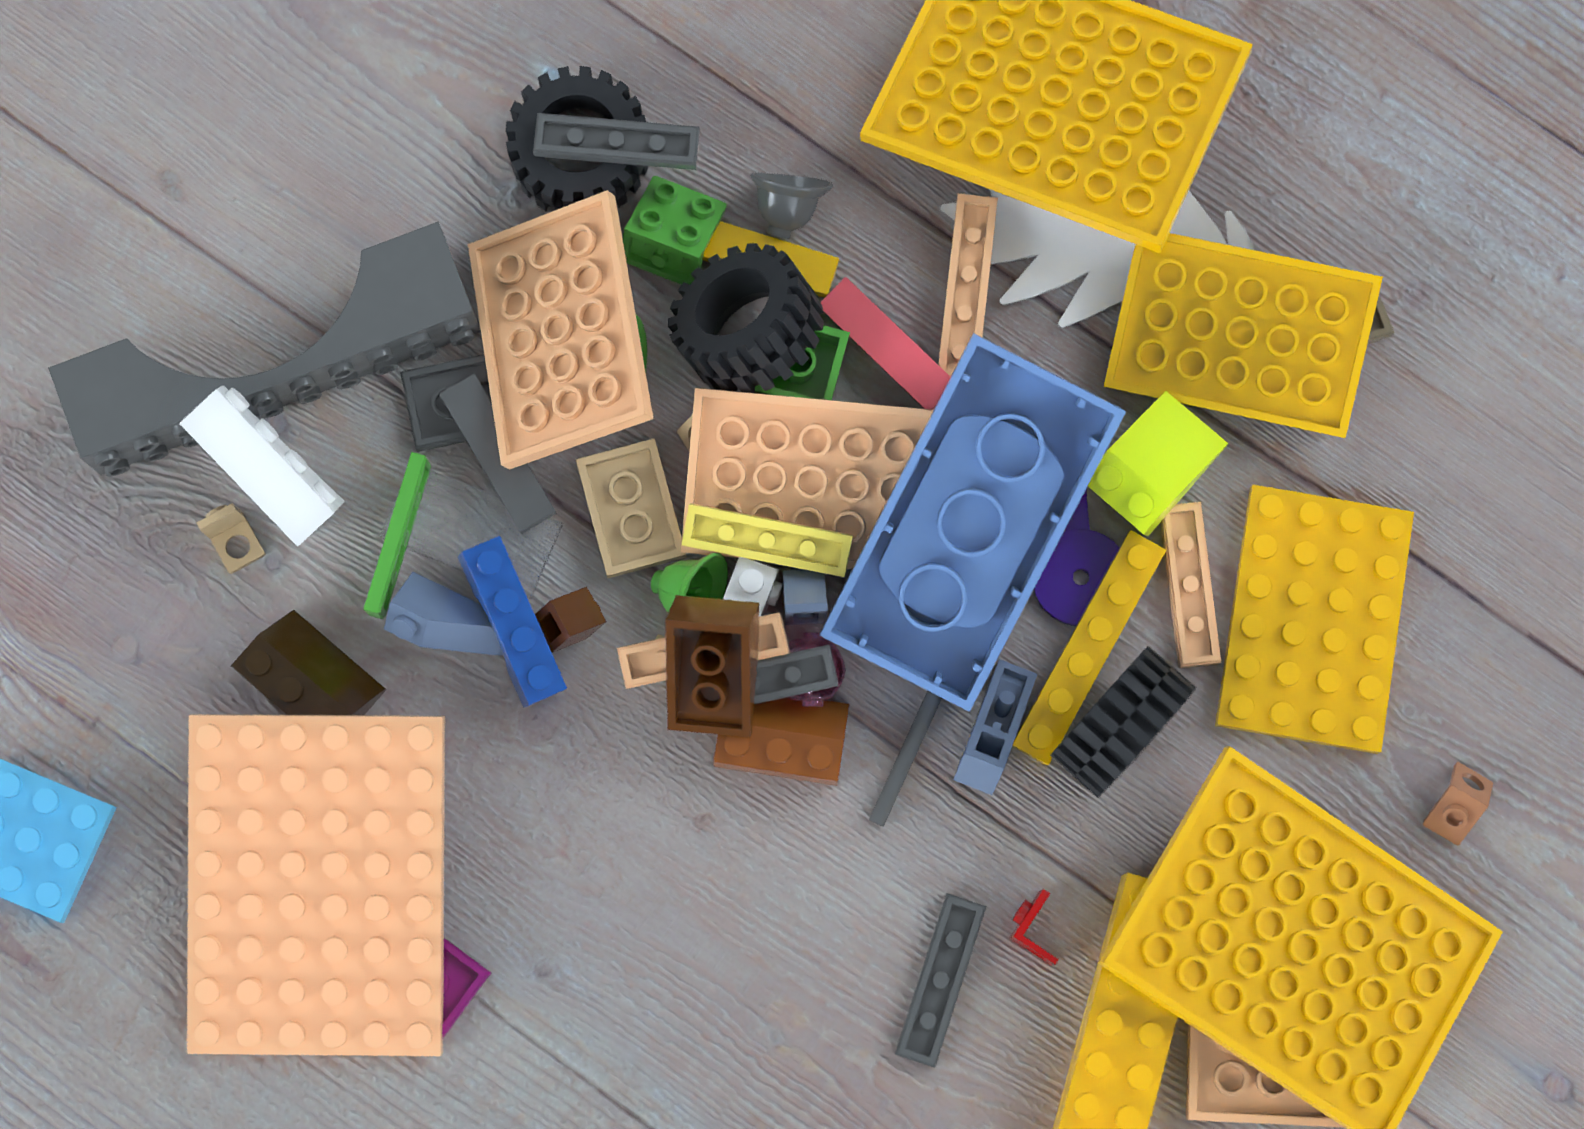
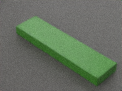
M411 452L363 609L369 616L384 619L387 615L431 470V464L425 455Z

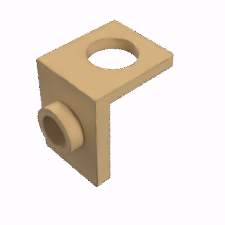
M234 503L214 508L205 515L206 518L196 523L200 531L210 538L230 574L266 555L244 513ZM234 536H244L249 540V552L242 558H232L227 552V544Z

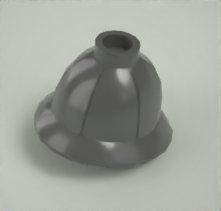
M757 172L750 174L753 183L757 186L758 209L762 218L768 223L767 233L790 239L793 230L802 228L807 224L816 210L819 198L833 187L830 181L818 178Z

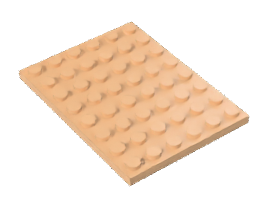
M189 715L187 1054L441 1056L443 1054L445 716Z

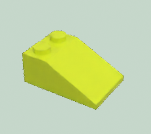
M1165 391L1104 453L1088 487L1148 537L1227 447L1228 443Z

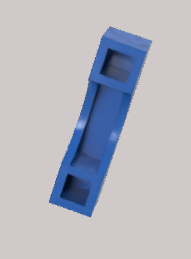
M497 536L462 551L457 558L474 596L480 602L493 627L504 655L507 672L523 708L567 689L501 537Z

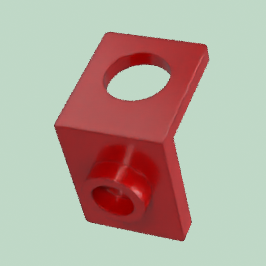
M1042 889L1032 903L1025 899L1017 910L1012 921L1018 925L1011 934L1010 939L1053 966L1056 965L1059 959L1024 937L1029 926L1051 894Z

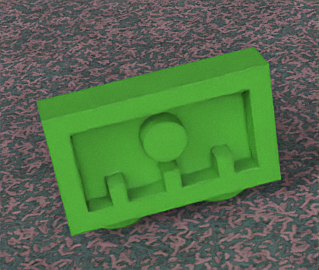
M653 176L624 228L623 244L627 264L681 285L683 282L691 284L695 280L691 273L698 266L701 268L704 252L726 211L727 204L659 176Z

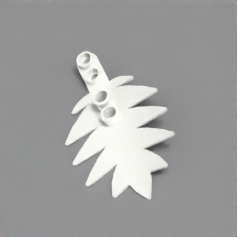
M990 190L991 196L998 198L991 264L1012 262L1037 256L1000 298L1002 305L1036 297L1064 286L1087 274L1086 278L1058 322L1060 327L1064 328L1086 320L1123 301L1135 247L1134 243ZM1188 191L1170 233L1254 250L1246 230L1231 211L1225 212L1227 244L1218 227L1191 192ZM957 202L942 204L940 210L954 221Z

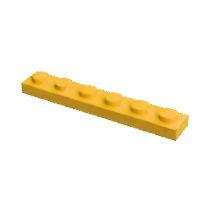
M1132 530L1128 531L1017 732L1012 747L1046 766L1049 765L1052 760L1051 753L1062 742L1164 556L1166 549Z

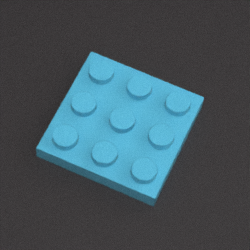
M0 759V897L57 922L65 923L117 807Z

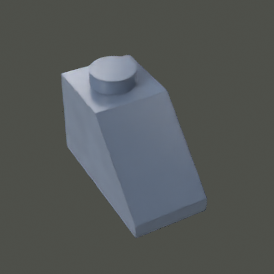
M791 567V570H783L785 626L824 624L827 618L825 574Z

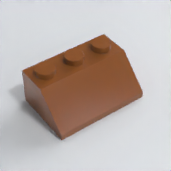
M796 695L754 704L751 737L718 735L713 760L714 767L837 786L849 704Z

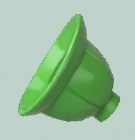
M712 553L700 560H680L666 566L664 570H657L651 580L652 592L658 594L659 600L667 612H669L676 595L723 599L728 579L727 562L720 553Z

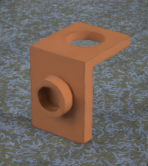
M1457 762L1453 768L1450 785L1424 819L1423 826L1459 846L1489 807L1493 782ZM1462 777L1468 778L1475 782L1479 786L1480 790H1476L1470 787L1468 784L1465 783Z

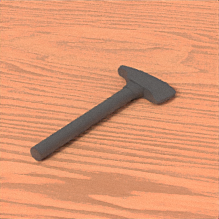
M928 690L869 818V821L884 827L941 702V697Z

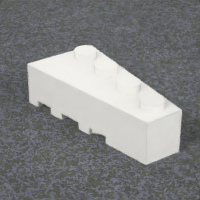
M223 385L212 392L179 424L298 547L334 514L345 501L308 467L299 454L278 438V433L264 419L259 420L248 409L249 403L236 389L231 388L228 390Z

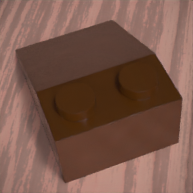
M676 595L665 619L667 729L750 738L752 734L759 648V602Z

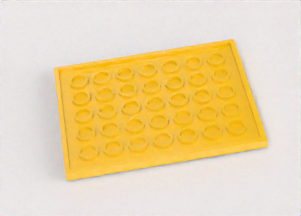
M925 0L860 131V141L1161 253L1249 59L1253 44L1131 0Z
M1229 746L1222 750L1098 964L1344 1128L1397 1129L1503 931Z

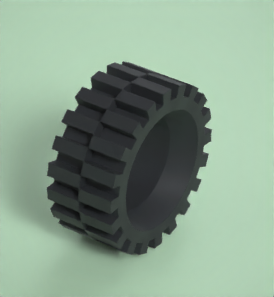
M569 66L558 68L560 78L552 81L547 72L537 77L540 88L535 91L528 84L521 91L524 102L520 104L514 101L510 109L513 122L507 121L505 130L508 142H506L508 155L517 181H520L523 192L528 198L534 196L537 206L547 211L550 205L554 207V210H557L606 190L615 195L618 208L622 207L628 202L626 192L630 190L636 194L641 186L640 174L646 176L649 166L603 162L599 166L584 172H567L551 165L544 157H536L533 154L537 113L558 115L567 110L582 108L600 113L606 119L646 122L637 97L630 98L629 87L621 80L614 86L610 73L601 70L598 79L593 78L591 67L580 66L579 75L577 76L570 75Z
M749 243L746 245L745 252H741L738 246L727 249L728 256L723 259L718 254L708 259L711 266L704 271L698 266L691 273L695 280L691 284L683 282L678 289L683 298L681 300H673L670 306V310L675 315L668 318V328L672 331L670 338L678 351L710 389L737 391L739 389L741 392L755 393V386L758 385L764 391L774 388L773 379L781 375L784 381H786L793 375V372L790 370L793 364L798 363L801 366L805 364L809 359L805 353L806 348L815 349L820 340L814 331L823 330L824 321L819 314L824 312L822 304L818 300L819 297L790 257L782 250L778 252L772 245L765 244L761 250L757 243ZM768 297L764 309L753 322L737 332L718 335L724 323L737 310L754 300Z
M1148 645L1050 756L1098 798L1164 728L1168 721L1188 700L1196 687Z

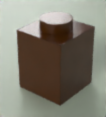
M587 586L550 600L535 614L552 653L586 640L607 622Z

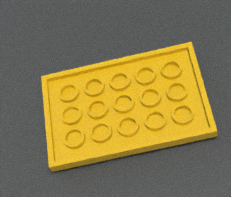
M1169 233L1161 253L1135 244L1103 387L1159 398L1167 391L1183 404L1346 438L1383 276Z
M1252 484L1248 496L1215 726L1374 754L1382 752L1414 512Z

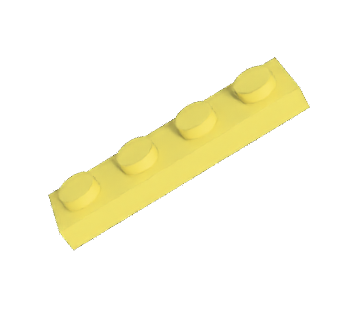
M691 503L688 507L681 545L845 577L853 535Z

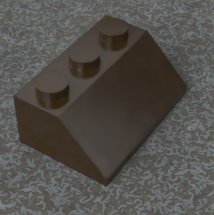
M292 610L258 634L230 665L286 715H365L387 690L295 610Z

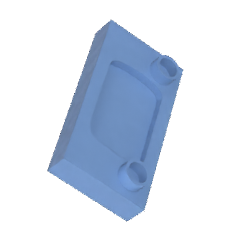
M973 333L832 607L819 636L970 712L1126 411Z

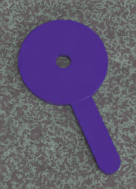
M1087 489L1083 493L1033 589L1035 597L1043 610L1055 620L1070 626L1078 624L1119 549L1118 545L1107 536L1090 530ZM1082 570L1087 573L1088 582L1086 584L1078 585L1075 583L1073 574L1076 571Z

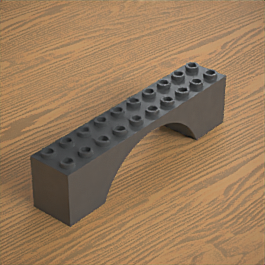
M438 221L361 250L360 267L356 283L338 319L305 352L273 369L254 375L234 378L200 377L186 374L158 363L136 348L127 338L48 367L80 459L100 475L106 474V476L111 477L127 472L130 469L129 465L138 461L152 462L160 460L169 454L168 450L175 447L199 445L179 423L212 392L223 385L228 390L231 388L236 389L250 405L248 409L256 417L270 418L282 413L284 406L299 401L300 404L313 402L322 397V392L331 388L347 389L355 386L361 381V377L374 372L376 375L390 373L399 367L398 363L414 358L416 361L427 359L437 353V348L450 343L452 346L466 344L475 338L474 334L480 333L481 329Z

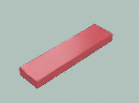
M845 277L820 302L823 312L843 331L850 332L849 337L921 407L934 410L950 376Z

